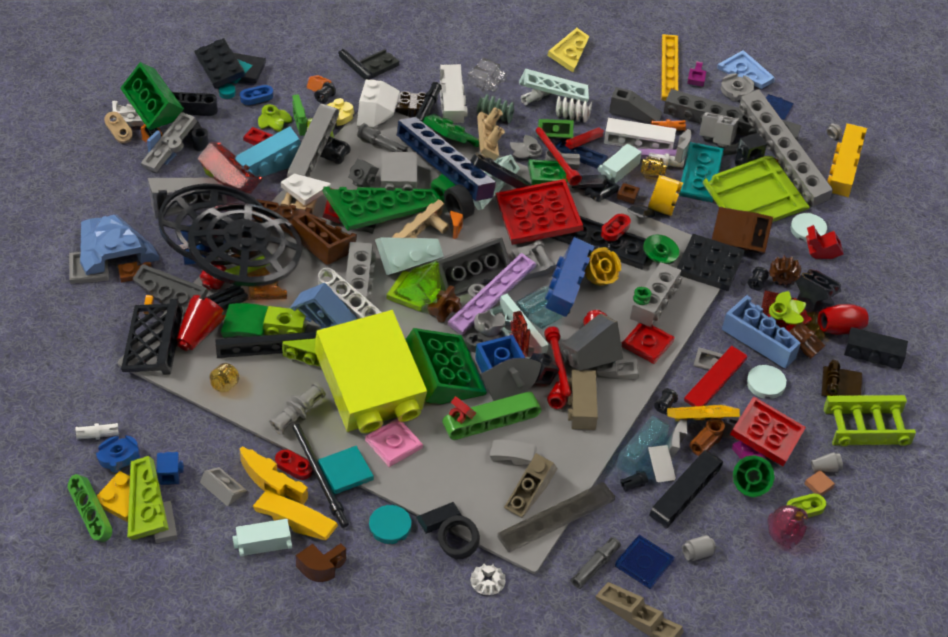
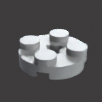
M729 74L723 78L720 89L731 101L737 102L741 100L742 96L754 91V82L745 75L742 78L738 77V74Z

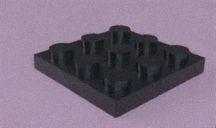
M692 234L677 269L681 270L680 276L729 291L745 250Z

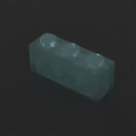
M652 415L620 451L617 468L630 476L636 474V471H640L650 459L648 447L662 446L667 440L670 425Z

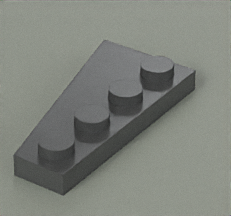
M144 264L141 265L133 277L135 284L163 304H168L170 299H178L183 309L182 318H184L189 301L193 295H200L199 299L204 300L208 294V290L205 287Z

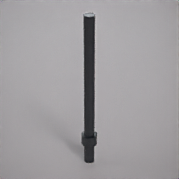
M295 424L292 427L330 504L329 509L332 515L336 516L341 528L347 527L349 523L343 513L344 508L341 502L337 501L300 424Z

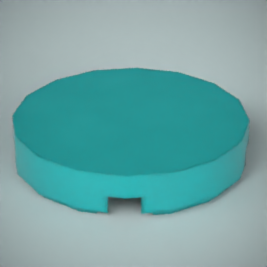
M381 506L370 516L369 530L377 541L384 544H395L401 539L402 541L406 539L411 532V518L409 513L399 506Z

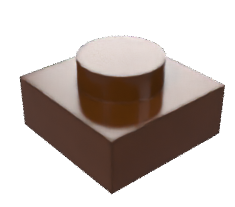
M623 183L617 194V199L634 204L640 188Z

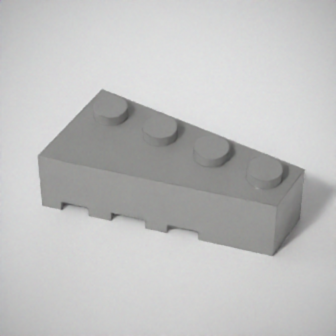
M148 178L151 205L155 218H158L163 202L175 191L187 186L203 183L224 185L222 179ZM210 193L193 194L183 199L189 206L201 202H210ZM218 194V203L227 204V196ZM175 202L167 210L165 217L179 214L183 209Z

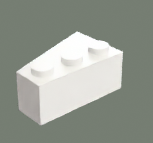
M461 64L440 65V84L442 85L440 100L443 118H448L453 123H464V117H467V106H464L466 105V96L463 95L464 84H462Z

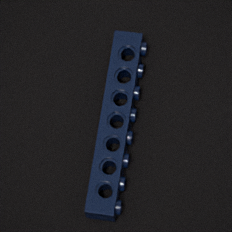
M417 117L398 120L396 136L455 185L461 184L466 187L474 201L493 198L496 181L480 168L473 165L470 160Z

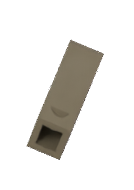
M535 453L504 508L523 518L547 488L558 469L556 465Z

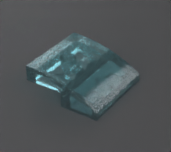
M543 286L516 301V305L523 314L541 329L564 317L545 308L547 304L545 296L550 289L547 286Z

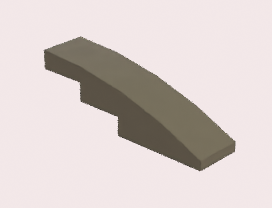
M607 582L595 596L605 607L650 637H680L684 633L683 626L665 619L663 612L646 605L643 597Z

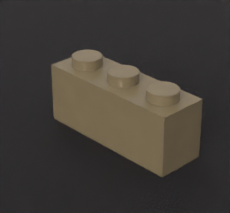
M572 370L571 378H568L571 395L567 397V405H571V409H568V421H571L572 429L596 430L598 419L596 371Z

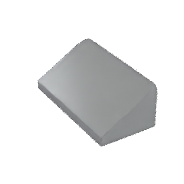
M699 347L693 366L710 370L723 354Z
M220 467L204 471L200 481L205 488L226 506L231 505L247 492L245 488Z

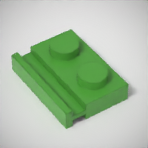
M299 94L292 95L293 116L299 135L302 136L306 134L308 118L305 116V109L302 106Z

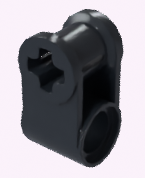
M329 136L320 157L333 161L336 164H341L344 156L350 153L351 147L347 142Z

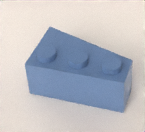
M326 283L301 292L290 307L294 311L298 309L307 316L305 318L307 321L311 322L313 320L322 327L321 329L358 319Z

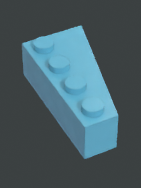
M289 126L228 161L234 174L241 184L290 168L301 142Z

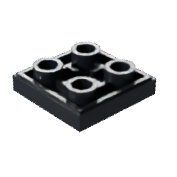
M234 53L238 60L253 65L245 73L246 76L242 77L239 81L257 83L266 64V58Z

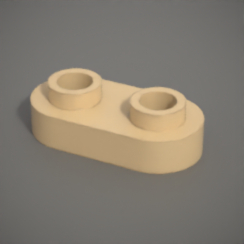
M109 112L105 116L106 127L117 142L122 144L130 142L133 137L131 128L118 112ZM111 118H116V121L114 122L110 120ZM122 131L126 132L125 135H121L120 133Z

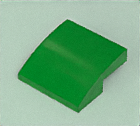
M251 303L229 304L221 329L222 336L224 338L239 335L242 337L263 336V323L268 306Z

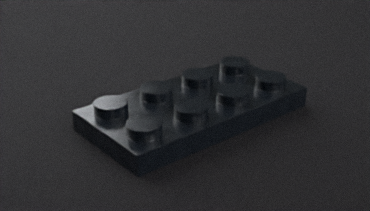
M224 38L194 51L214 89L246 76L242 66Z

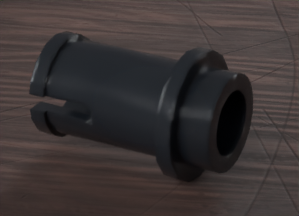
M638 470L636 474L621 479L620 484L622 487L625 486L623 490L627 492L640 485L642 487L645 486L648 482V477L644 471L640 472Z

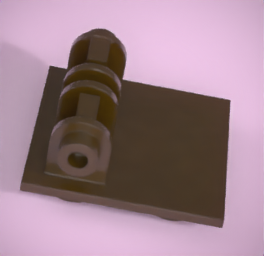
M401 92L396 105V112L408 116L409 110V117H411V110H414V117H416V110L419 111L426 93Z
M832 360L828 366H823L821 396H861L862 372L840 369L841 365L837 360Z

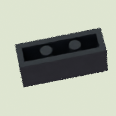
M851 327L844 355L901 369L906 358L908 341Z

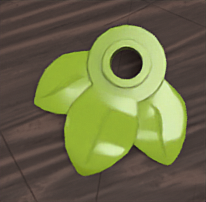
M272 104L263 106L262 114L258 118V125L261 129L269 126L277 132L282 131L284 123L292 122V117L288 112L280 110Z
M789 291L782 292L777 295L776 301L770 306L769 314L774 319L784 320L788 324L797 325L804 321L800 314L805 309L806 303L791 300Z

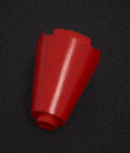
M193 295L190 299L176 338L178 346L185 351L193 350L226 317V315H222L223 309L218 304L208 298H205V300L199 299L200 295Z

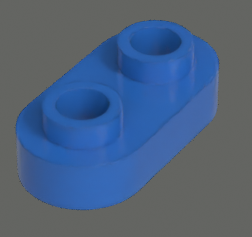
M269 85L252 87L240 92V101L245 105L257 104L273 98V88Z

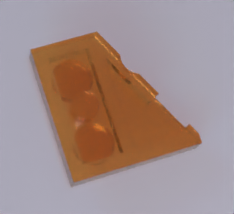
M266 267L248 273L247 276L269 275L270 272ZM278 282L265 286H248L250 300L287 299V291L282 290L278 286Z

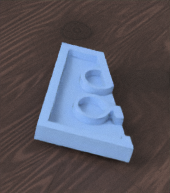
M744 50L719 63L717 69L727 74H738V77L742 78L743 75L749 77L754 82V86L760 89L774 83L775 79L773 75Z

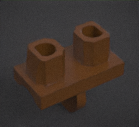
M449 286L446 291L439 290L436 294L437 303L430 302L427 306L429 314L436 316L438 322L443 323L450 313H457L462 308L460 298L455 295L454 286Z
M803 323L797 324L789 331L801 343L799 348L810 359L825 347L814 335L815 332L813 330L810 331Z

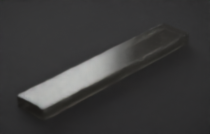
M602 482L499 532L497 538L509 553L615 501V495Z

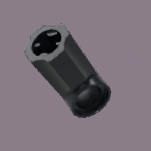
M197 120V123L189 131L188 136L192 140L195 150L205 151L209 148L208 131L202 128Z

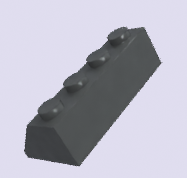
M501 237L490 239L428 263L433 278L440 289L446 291L449 286H454L456 295L467 291L473 284L483 285L484 279L493 280L511 262Z

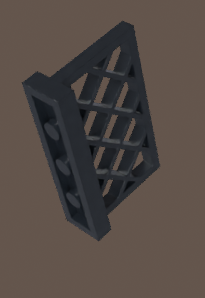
M170 299L168 304L134 306L121 366L122 372L161 371L163 375L171 374L177 345L176 338L180 330L183 309L178 299ZM162 310H167V313L161 318L156 315ZM139 312H149V314H147L142 319L139 318ZM154 317L157 321L148 326L146 322ZM143 325L146 329L137 335L135 333L136 329ZM159 325H163L164 328L156 334L153 331ZM151 333L153 337L144 342L142 338ZM158 340L160 345L153 350L149 347ZM140 341L143 345L134 351L132 346ZM148 349L150 353L141 358L139 354ZM154 356L157 358L156 364L146 363ZM135 357L139 360L134 365H128L129 361Z

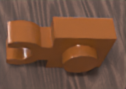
M137 262L119 264L118 269L121 283L133 281V277L141 265H137ZM151 262L142 263L146 266L151 267Z

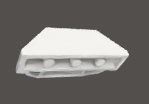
M366 80L359 100L357 128H360L365 123L374 130L379 124L392 117L400 91L383 81Z

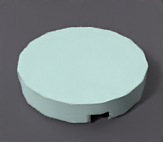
M811 213L796 215L790 226L792 234L798 239L799 237L804 239V242H807V227L814 225L820 236L826 234L827 231L825 221Z
M758 365L748 373L747 386L756 396L773 399L781 396L785 391L787 380L779 369L769 365Z

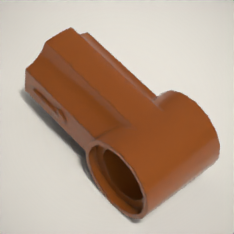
M711 418L707 421L706 427L690 442L689 447L694 454L699 456L704 450L709 451L714 444L721 441L725 428L724 422L718 418Z

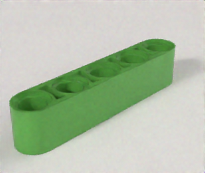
M525 392L471 407L476 412V415L473 419L466 415V420L462 424L457 421L460 413H457L454 418L447 414L443 418L442 423L450 439L458 440L535 418L541 413L542 409L532 392Z

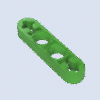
M78 474L73 475L69 479L68 490L92 539L100 542L108 541L112 535V526L88 478ZM88 495V502L84 505V499ZM96 511L95 519L92 521V513Z

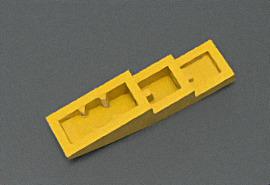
M266 491L253 505L256 512L270 515L274 521L288 519V525L291 526L295 533L327 540L338 527L337 522L303 504Z

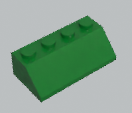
M142 62L137 65L120 87L139 117L150 130L174 122L184 109L156 69Z

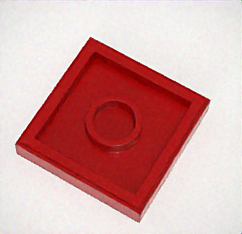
M639 323L623 340L621 347L655 364L672 345L675 337L653 325L649 327Z

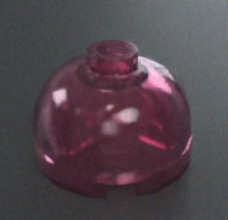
M785 505L777 508L769 515L767 521L770 537L781 546L792 549L790 545L793 542L797 545L806 532L807 526L803 524L804 519L808 520L807 512L794 505ZM785 534L790 535L791 538L785 539L783 537Z

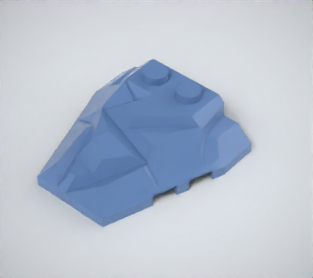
M118 215L92 218L81 222L80 264L86 275L105 272V260L136 254L141 264L159 260V255L154 246Z

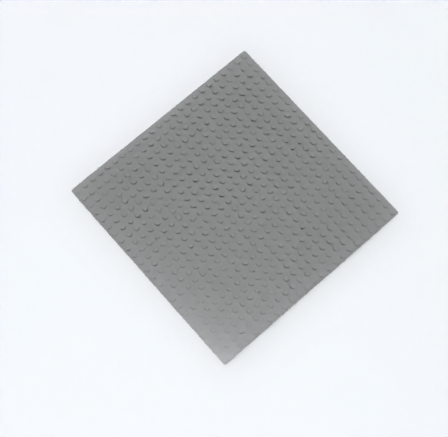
M357 112L353 119L334 136V138L349 144L351 147L350 153L344 156L341 164H336L333 161L319 157L310 178L328 182L333 189L347 187V190H357L358 186L352 184L353 180L348 178L350 168L359 158L379 168L376 179L370 188H381V152L392 151L378 144L372 145L367 139L357 136L359 130L357 128ZM394 112L392 117L374 129L379 130L381 135L408 147L407 152H416L396 136L398 120L410 117ZM433 130L468 160L472 158L474 153L481 154L480 147H475L467 141L462 143L447 138ZM417 153V189H431L432 181L442 173ZM516 162L520 168L516 174L531 183L528 167ZM567 183L579 216L605 224L616 214H626L631 219L630 228L626 232L643 238L660 234L675 241L679 247V256L676 261L667 265L677 268L692 235L650 217H638L627 211L628 208L609 200L603 199L598 202L596 198H590L591 194L585 195V190L572 188ZM506 184L499 192L516 188ZM283 189L272 202H277L280 206L281 201L285 198L286 191ZM324 194L318 197L313 215L326 220V224L334 228L336 226L341 227L345 233L350 235L351 233L357 234L356 242L373 243V251H376V261L372 262L375 265L374 276H370V278H373L372 290L369 289V292H372L371 303L381 312L393 310L405 339L413 328L460 335L448 326V321L456 313H450L446 320L441 323L438 322L436 316L430 315L427 306L430 302L437 303L436 294L441 290L438 284L421 312L386 299L387 293L402 271L386 275L375 239L380 237L392 238L395 233H400L407 223L413 222L419 213L377 223L373 234L358 228L347 231L342 222L336 223L322 218L327 198ZM496 195L483 209L477 210L475 206L474 214L463 220V228L456 239H453L450 224L444 234L430 225L416 236L417 238L438 239L444 256L493 238L502 237L510 262L514 260L511 255L512 249L531 245L537 241L511 244ZM292 197L291 204H295L297 199ZM444 204L440 218L449 224L450 214ZM254 219V221H256V222H258V223H260V224L263 223V222H261V221H258V220ZM272 227L271 236L280 238L277 230ZM284 232L286 240L296 244V240L290 234ZM552 238L539 239L544 244V250L551 262H554L556 265L559 257L565 255L569 244ZM269 242L267 250L274 254L280 245ZM302 245L300 261L296 269L289 276L265 286H241L249 297V300L242 303L290 308L301 292L319 285L318 275L323 268L333 269L345 280L348 255L326 265ZM285 247L284 252L277 259L282 268L292 261L296 250ZM538 252L534 253L540 266H545ZM259 254V255H257V256H255V257L249 259L248 261H250V260H252V259H255V258H257V257H260V256H262V254ZM648 258L643 270L621 263L618 280L609 285H595L584 275L574 304L567 317L545 308L547 304L545 296L550 289L548 287L553 278V273L527 280L523 278L507 294L544 339V331L548 327L554 326L559 329L561 335L558 342L560 351L563 350L562 343L584 326L583 319L592 310H601L608 317L618 321L622 345L623 340L639 324V322L630 319L634 304V290L637 287H645L660 263ZM428 262L405 269L407 272L435 281ZM231 264V265H224V266H225L227 269H229V268H232V267L237 266V265ZM270 264L248 273L247 276H265L276 271ZM199 276L193 283L202 286ZM325 276L322 278V280L325 282H330L332 278L329 276ZM680 276L682 282L679 289L675 288L673 298L668 299L669 302L666 309L661 310L660 319L653 323V326L675 337L672 345L655 364L622 347V360H638V379L603 377L598 375L597 366L585 369L596 371L598 410L596 430L572 429L571 421H568V409H571V405L566 403L561 409H553L549 406L547 397L555 383L560 381L557 373L550 385L534 383L528 391L534 394L542 409L537 417L458 440L450 439L442 423L443 418L449 414L450 410L457 407L452 403L436 404L425 401L423 410H421V414L418 417L403 422L421 441L423 448L391 467H388L365 441V436L370 433H361L359 429L346 431L321 367L308 365L295 359H288L283 356V353L217 358L215 339H224L221 334L224 321L193 350H182L177 343L171 374L163 375L161 371L131 373L284 450H291L305 459L307 457L292 428L295 424H300L317 460L357 446L374 475V480L358 487L416 516L455 502L461 514L471 519L478 528L480 534V544L478 547L535 574L550 554L721 289ZM225 282L219 290H208L206 297L229 288L233 284ZM338 289L339 294H344V289ZM468 290L456 294L460 298L462 308L471 300ZM499 301L496 305H494L492 308H495V307L499 306V305H500V301ZM228 309L223 310L222 315H226ZM313 320L311 322L307 321L305 332H317L322 327ZM475 324L462 336L465 344L468 334L479 333L475 328ZM159 325L153 331L157 334L163 330L164 326ZM505 325L506 330L515 331L513 326ZM501 332L494 336V338L504 337ZM149 333L142 340L147 342L153 335ZM239 335V336L226 337V338H240V337H242V336ZM515 337L517 343L525 344L524 339ZM157 340L149 347L154 350L160 345V342ZM138 341L132 346V349L135 351L143 344ZM548 343L547 354L552 357V361L555 363L551 344ZM145 349L139 356L144 358L150 351ZM528 350L525 351L528 357H531L534 353ZM469 351L487 391L484 396L461 400L471 408L492 402L493 399L480 375L482 372L475 360L476 353ZM124 355L118 360L119 367L122 366ZM154 356L146 363L156 364L157 358ZM135 357L129 361L128 365H134L139 360ZM563 361L567 378H571L572 370L578 369ZM314 382L318 383L324 389L326 396L320 398L314 403V406L305 411L307 418L304 420L298 417L293 424L284 429L282 435L275 432L269 421L278 417L285 408H288L286 402L290 401L293 395L299 397L307 392ZM397 417L383 421L381 427L397 419ZM493 440H514L536 445V453L553 462L558 468L547 488L523 518L505 509L504 506L529 464L514 465L512 460L492 461L490 452ZM457 525L448 531L468 542L471 541V532L463 525Z

